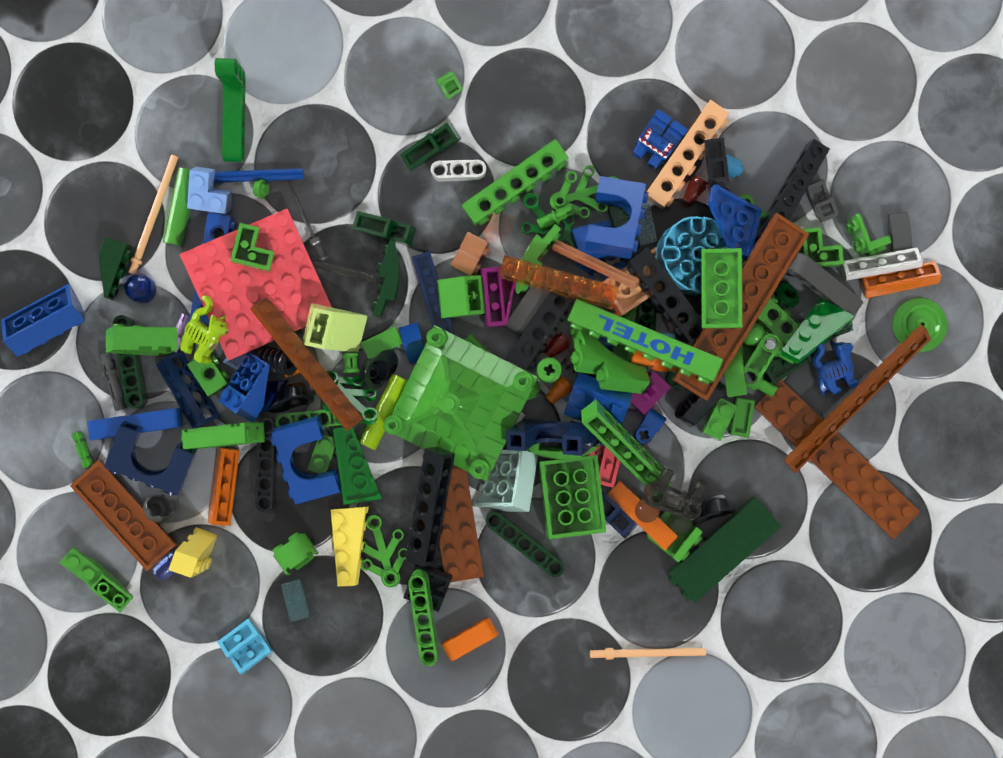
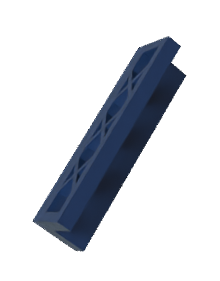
M179 351L163 358L156 366L192 429L201 428L206 423L220 416L210 398L187 366L189 362L183 351ZM179 357L182 362V368L175 366L172 360ZM184 374L190 376L192 380L191 385L184 382ZM193 391L201 395V401L193 398ZM203 407L209 409L211 417L205 419L202 413Z

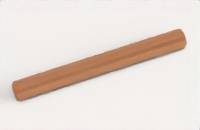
M559 240L552 245L553 251L630 288L636 289L639 284V278Z

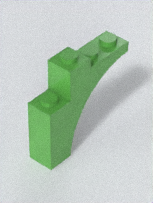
M570 327V334L572 335L575 352L571 355V362L574 365L575 372L596 374L600 389L637 394L644 392L650 383L646 367L635 365L618 357L603 346L597 338L588 335L589 331L584 329L578 331Z

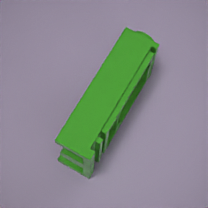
M244 422L240 424L182 430L181 442L183 449H206L265 442L264 423Z

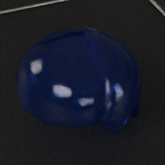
M133 274L124 285L127 297L139 304L150 302L157 292L155 282L144 274Z

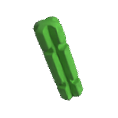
M75 432L71 437L73 442H76L75 447L79 458L82 459V467L84 469L90 468L94 462L89 457L91 454L86 441L83 440V432Z

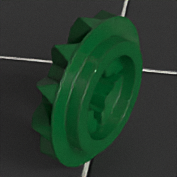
M781 280L773 294L776 295V300H779L781 305L784 304L787 308H794L799 304L798 293L791 284Z

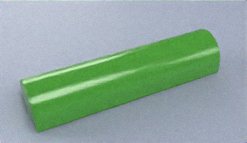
M178 168L163 239L165 244L183 247L191 209L187 208L190 169Z

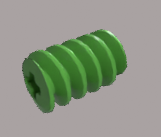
M545 358L539 362L536 374L540 381L552 383L560 377L562 368L556 359ZM551 366V370L554 371V373H550V375L548 376L546 375V371L544 370V368Z

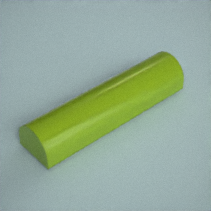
M392 373L375 407L378 413L377 421L372 425H366L359 443L373 450L377 449L385 433L384 420L391 416L407 380Z

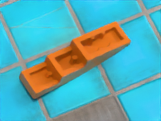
M621 481L607 494L665 551L678 538Z

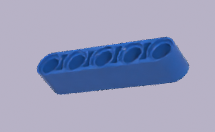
M181 408L87 421L89 440L115 437L123 421L142 427L141 433L183 427Z

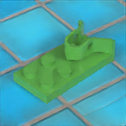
M742 248L701 249L702 329L742 328Z

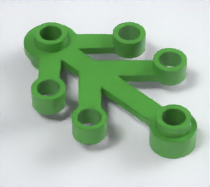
M591 165L584 167L583 176L575 192L568 195L571 184L577 179V174L569 171L565 175V182L560 192L554 193L550 198L552 209L556 211L571 204L575 214L580 219H587L590 215V210L587 207L579 208L570 203L577 200L596 209L600 214L606 212L608 209L607 204H602L605 210H600L598 206L601 203H596V200L588 197L597 194L598 185L585 189L589 179L595 173V169ZM590 169L592 174H587L585 170ZM568 175H573L574 180H569ZM556 199H562L563 204H558ZM585 210L587 216H582L581 211Z
M371 515L367 518L366 525L370 530H373L378 550L368 546L367 542L363 540L365 549L361 550V552L381 561L384 569L374 565L372 560L368 558L361 562V567L365 571L369 570L380 576L382 583L386 587H395L400 582L398 571L406 557L400 555V552L402 550L407 551V548L403 547L398 551L399 557L393 567L391 566L390 558L399 541L404 538V532L401 529L395 530L392 534L393 538L386 549L380 529L382 519L378 515ZM377 519L378 525H372L371 520ZM396 532H401L402 537L400 539L395 537ZM365 561L370 562L369 568L364 567ZM389 574L394 575L393 581L388 580L387 576Z

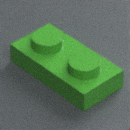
M324 434L323 439L317 440L307 470L316 473L328 471L335 451L334 437Z

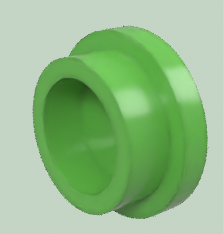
M261 179L255 181L253 194L260 199H264L269 193V185L266 180Z

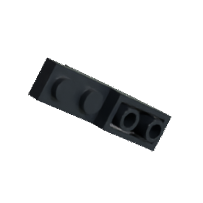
M724 137L704 140L709 195L711 187L715 184L730 191Z

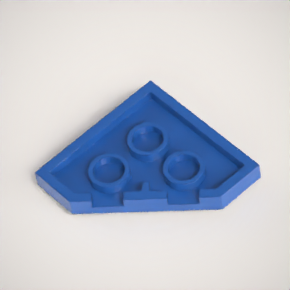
M715 184L711 187L708 199L709 208L727 247L742 248V260L746 261L754 247L762 209Z

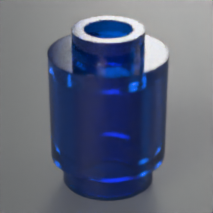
M171 551L169 554H165L153 566V574L158 579L167 580L174 573L169 570L175 552Z

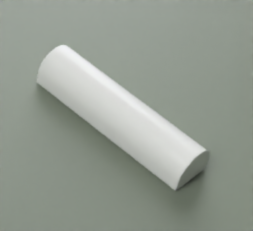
M911 248L845 260L844 264L841 265V273L844 281L920 268L923 265V261L918 248Z

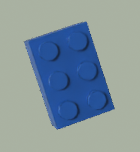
M578 372L564 415L582 421L581 410L597 400L622 425L633 393L600 389L596 378Z

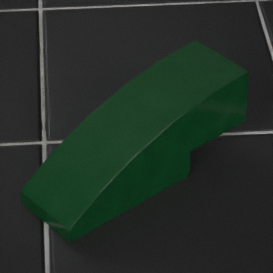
M447 122L433 133L427 134L401 153L400 156L408 169L412 171L441 154L462 138L453 124Z
M357 211L352 227L355 231L388 241L391 239L395 243L407 246L412 245L416 228L412 225Z

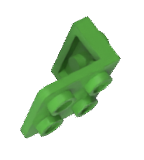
M859 213L846 221V230L849 235L851 234L854 241L852 242L853 249L856 253L858 252L859 256L867 253L870 256L887 249L886 245L892 243L889 235L871 242Z
M667 508L660 519L678 538L665 552L677 562H680V560L684 561L690 554L688 550L691 546L697 545L701 540L702 531L696 526H692L688 520L674 509ZM647 534L648 539H650L653 543H655V544H656L657 546H659L662 550H664L656 541H654V540Z

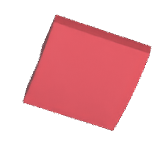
M600 445L594 452L585 456L598 455L601 485L613 488L620 460L606 446Z

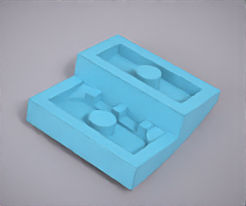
M250 619L245 620L218 641L227 658L231 659L239 674H244L273 652L266 639Z

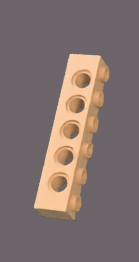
M712 100L709 101L648 189V201L660 209H663L665 205L667 207L671 205L675 199L672 196L674 192L682 189L686 183L683 181L685 176H691L696 168L694 165L696 160L699 159L701 161L704 157V140L717 138L716 131L719 128L723 129L729 121L726 118L729 114L728 111ZM705 122H712L714 128L708 129L705 126ZM694 137L702 138L703 144H696ZM689 152L692 155V160H686L683 157V153ZM679 168L682 174L676 176L673 174L672 169ZM667 183L670 185L671 190L666 192L662 189L661 185Z

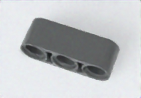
M535 280L505 326L521 336L551 290Z

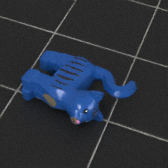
M831 340L830 345L837 357L834 360L823 363L820 359L825 352V346L821 344L817 347L818 351L813 357V365L816 368L817 385L822 396H826V393L830 391L833 395L842 393L841 388L836 384V380L841 378L851 389L859 385L858 381L853 378L854 366L850 358L853 345L851 343H835Z

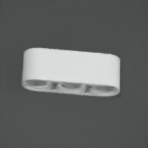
M481 160L436 161L430 169L432 177L440 182L482 180L486 175V165ZM475 166H480L483 169L480 174H475L472 170ZM442 167L445 172L442 175H436L434 173L435 169ZM456 167H462L464 172L456 175L453 170Z

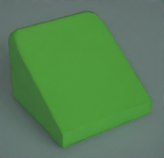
M452 71L436 80L437 85L447 100L464 90Z

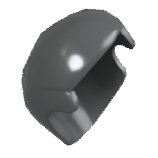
M165 494L148 497L143 505V510L149 520L162 523L173 516L176 507L174 500H168Z

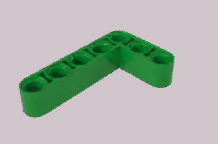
M216 58L214 64L215 74L223 84L222 158L224 162H244L245 71L236 58Z

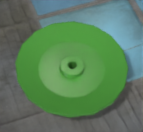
M918 297L907 300L898 307L893 316L892 328L895 338L902 344L910 336L911 332L922 324L927 329L931 340L919 352L933 350L941 344L947 332L948 323L944 311L937 303L930 299Z

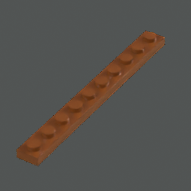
M920 325L916 330L912 331L910 336L902 344H899L891 355L885 358L821 424L816 426L807 438L802 440L797 448L788 454L784 462L792 472L796 474L931 340L925 327Z

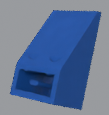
M248 352L242 359L237 371L232 375L229 384L222 391L218 402L239 416L254 423L264 407L270 364Z

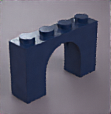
M523 419L506 431L507 450L526 451L538 443L560 442L563 443L564 455L582 456L597 443V437L583 423Z
M123 421L118 428L104 468L109 469L111 473L125 475L132 481L146 483L150 488H159L164 490L166 494L178 496L184 486L198 449H183V444L179 442L166 468L161 470L147 469L139 463L135 454L136 444L143 428Z

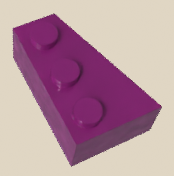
M520 266L482 268L479 271V275L482 276L485 314H483L484 328L507 325Z

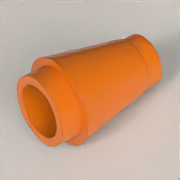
M564 376L558 378L546 395V398L552 404H555L572 391L573 384Z

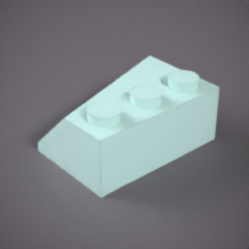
M502 450L488 480L484 482V485H480L479 491L481 492L477 501L474 500L472 507L500 512H529L538 455L529 451Z

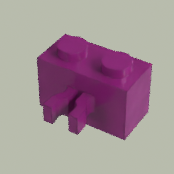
M655 371L651 374L647 372L650 383L642 394L633 393L630 404L642 415H645L671 388Z

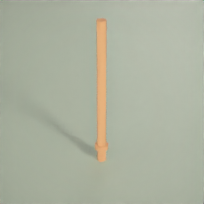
M171 155L134 258L131 257L130 261L132 263L128 273L136 275L139 264L142 265L143 261L141 259L179 158L177 156Z

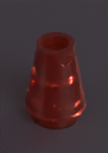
M694 175L693 179L690 178L682 200L692 205L707 189V182Z
M562 331L559 334L556 333L543 352L549 358H553L569 348L571 340Z

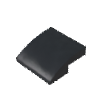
M416 564L413 572L417 569H422L429 576L433 609L439 612L453 575L430 566L421 567ZM414 578L416 583H423L422 579ZM407 585L403 598L411 601L409 585ZM422 596L417 597L420 602L426 601Z

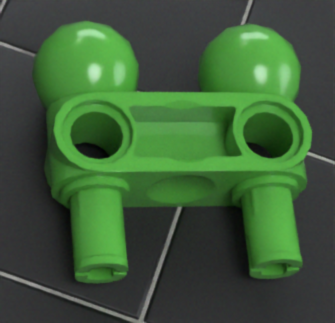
M755 323L743 341L747 346L757 347L747 364H744L745 374L753 373L755 376L754 382H747V388L752 391L758 389L773 397L778 387L763 379L764 372L774 356H779L791 364L794 362L781 355V351L785 347L783 346V341L776 335L768 332L765 333L764 328L760 324ZM773 340L775 348L767 349L765 341Z

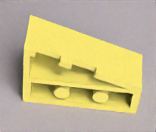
M196 527L193 535L190 534L187 539L189 541H184L175 551L169 570L190 578L204 572L206 569L208 570L212 562L210 555L218 534Z

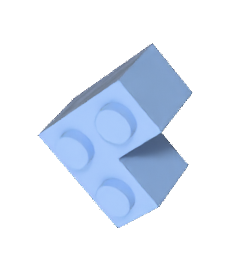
M194 167L190 170L188 209L226 214L231 210L232 191L214 188L215 169Z

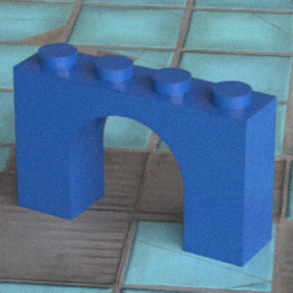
M600 176L596 203L620 207L628 213L630 220L625 225L617 228L589 224L585 251L627 259L632 258V253L637 252L639 242L635 240L636 235L640 236L642 224H639V219L643 220L645 208H642L643 203L647 204L649 192H645L646 184Z
M319 415L274 427L270 435L271 443L273 446L276 445L278 451L276 453L277 461L279 464L282 463L284 469L282 470L283 479L289 485V497L294 500L295 504L340 493L341 483L336 469L318 474H306L300 471L293 462L292 454L295 448L305 443L323 439L324 430Z

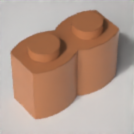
M467 232L450 265L451 268L467 276L477 275L481 268V264H479L481 258H486L490 250L488 241Z

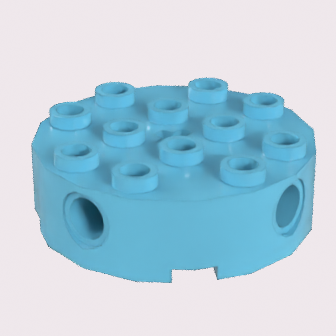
M692 216L683 218L664 231L657 243L655 258L682 294L695 296L702 294L701 249H727L728 247L714 219Z

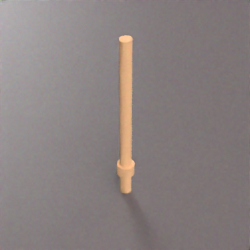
M605 648V650H590V658H605L606 660H613L616 657L706 656L705 648L622 650Z

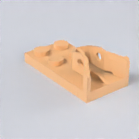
M657 247L651 250L654 256L656 255ZM644 266L642 269L644 276L648 277L651 273L650 268ZM626 267L621 269L622 271L630 274ZM610 277L594 288L596 292H603L614 308L615 315L620 317L651 297L639 285L636 289H633ZM660 282L654 284L655 291L658 292L662 289Z

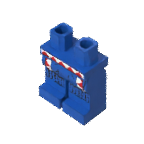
M657 109L637 140L632 154L640 160L645 153L650 155L651 158L647 165L654 170L666 161L688 131L687 128L674 120L663 137H661V134L672 118Z

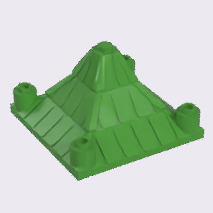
M434 325L433 329L427 333L425 347L391 416L384 420V429L388 434H395L424 450L425 448L440 447L455 453L453 465L471 473L476 479L487 481L507 442L506 431L516 424L538 377Z

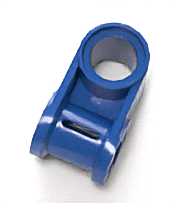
M651 408L636 429L634 438L641 445L649 443L667 418ZM645 431L646 437L648 438L641 440V435L639 434V432L642 433Z

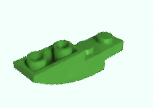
M556 224L552 226L543 239L536 234L530 242L520 262L515 287L516 293L519 294L521 291L524 293L531 285L529 283L530 279L533 276L537 278L542 272V263L537 258L539 256L543 258L549 251L547 246L550 242L555 243L561 236L559 233L561 228Z
M74 546L60 561V564L88 584L90 590L119 612L133 599L131 593L111 573L91 556L88 558Z

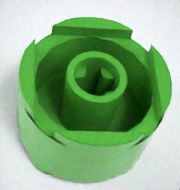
M297 532L288 538V543L285 545L280 544L272 550L274 552L273 557L286 575L292 574L290 570L293 568L299 570L314 558L312 554L317 555L319 553L305 533L299 534Z

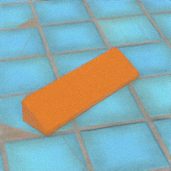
M930 261L923 263L920 268L861 278L865 298H872L940 283L942 275L936 262Z
M217 447L208 523L231 526L240 449Z

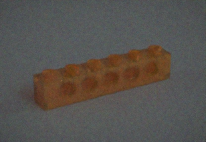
M504 255L499 271L502 279L569 298L579 299L583 302L612 310L618 295L617 286Z

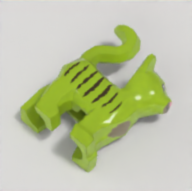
M203 295L202 299L206 306L196 309L193 313L191 320L185 327V333L179 345L181 346L180 350L191 354L193 344L196 343L198 349L194 354V360L199 363L211 364V353L218 346L220 337L228 334L229 329L225 322L226 316L216 318L214 315H211L209 327L200 320L201 315H207L213 308L211 298Z

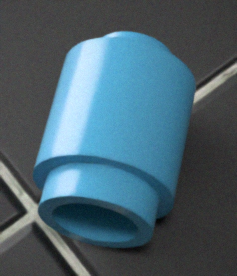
M726 154L729 177L733 179L735 176L739 177L744 168L741 165L742 161Z

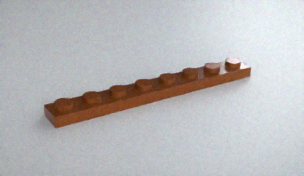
M265 298L253 305L250 310L346 431L363 420L360 413L270 300Z

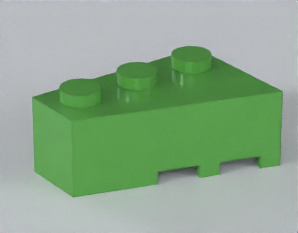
M113 324V327L106 329V353L164 356L177 351V327H144L142 325L125 327V324Z

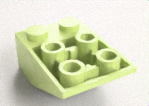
M311 303L302 339L303 343L306 346L327 350L359 352L368 316Z

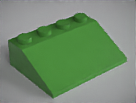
M598 455L582 456L573 459L537 461L546 538L556 539L605 533L606 523Z

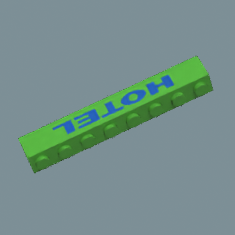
M576 299L567 319L571 324L570 327L575 330L582 331L584 329L589 331L588 335L599 339L600 336L606 338V342L613 346L618 344L625 346L624 350L635 354L637 351L643 354L642 357L653 362L654 359L661 361L660 365L668 369H672V367L680 369L679 373L688 377L692 374L698 377L697 380L707 385L709 382L714 384L723 364V359L579 299Z

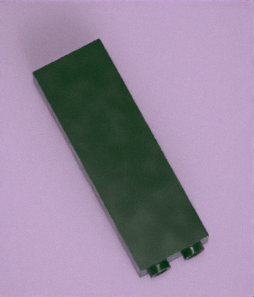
M752 496L736 512L697 544L684 561L680 560V562L667 571L670 575L668 579L675 587L677 585L683 590L681 594L687 601L691 599L696 603L782 526L759 499Z

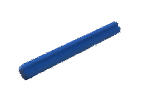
M297 168L215 172L214 183L250 182L261 179L266 181L304 179V170Z

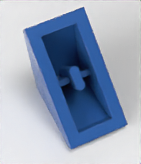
M418 323L399 327L409 364L418 361L425 347Z

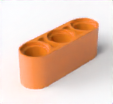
M487 617L441 643V646L451 662L492 640L499 633L490 617Z

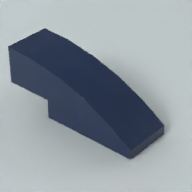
M602 491L605 520L626 539L638 524Z

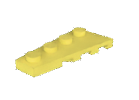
M369 506L331 510L337 586H355L359 583L360 556L364 542H362L363 533L366 530L365 518Z

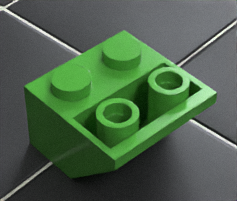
M481 275L437 280L441 318L485 314Z

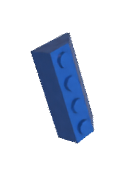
M67 284L1 320L3 342L17 357L30 352L31 349L45 344L48 340L57 335H62L68 329L78 326L85 321L83 308L71 286Z

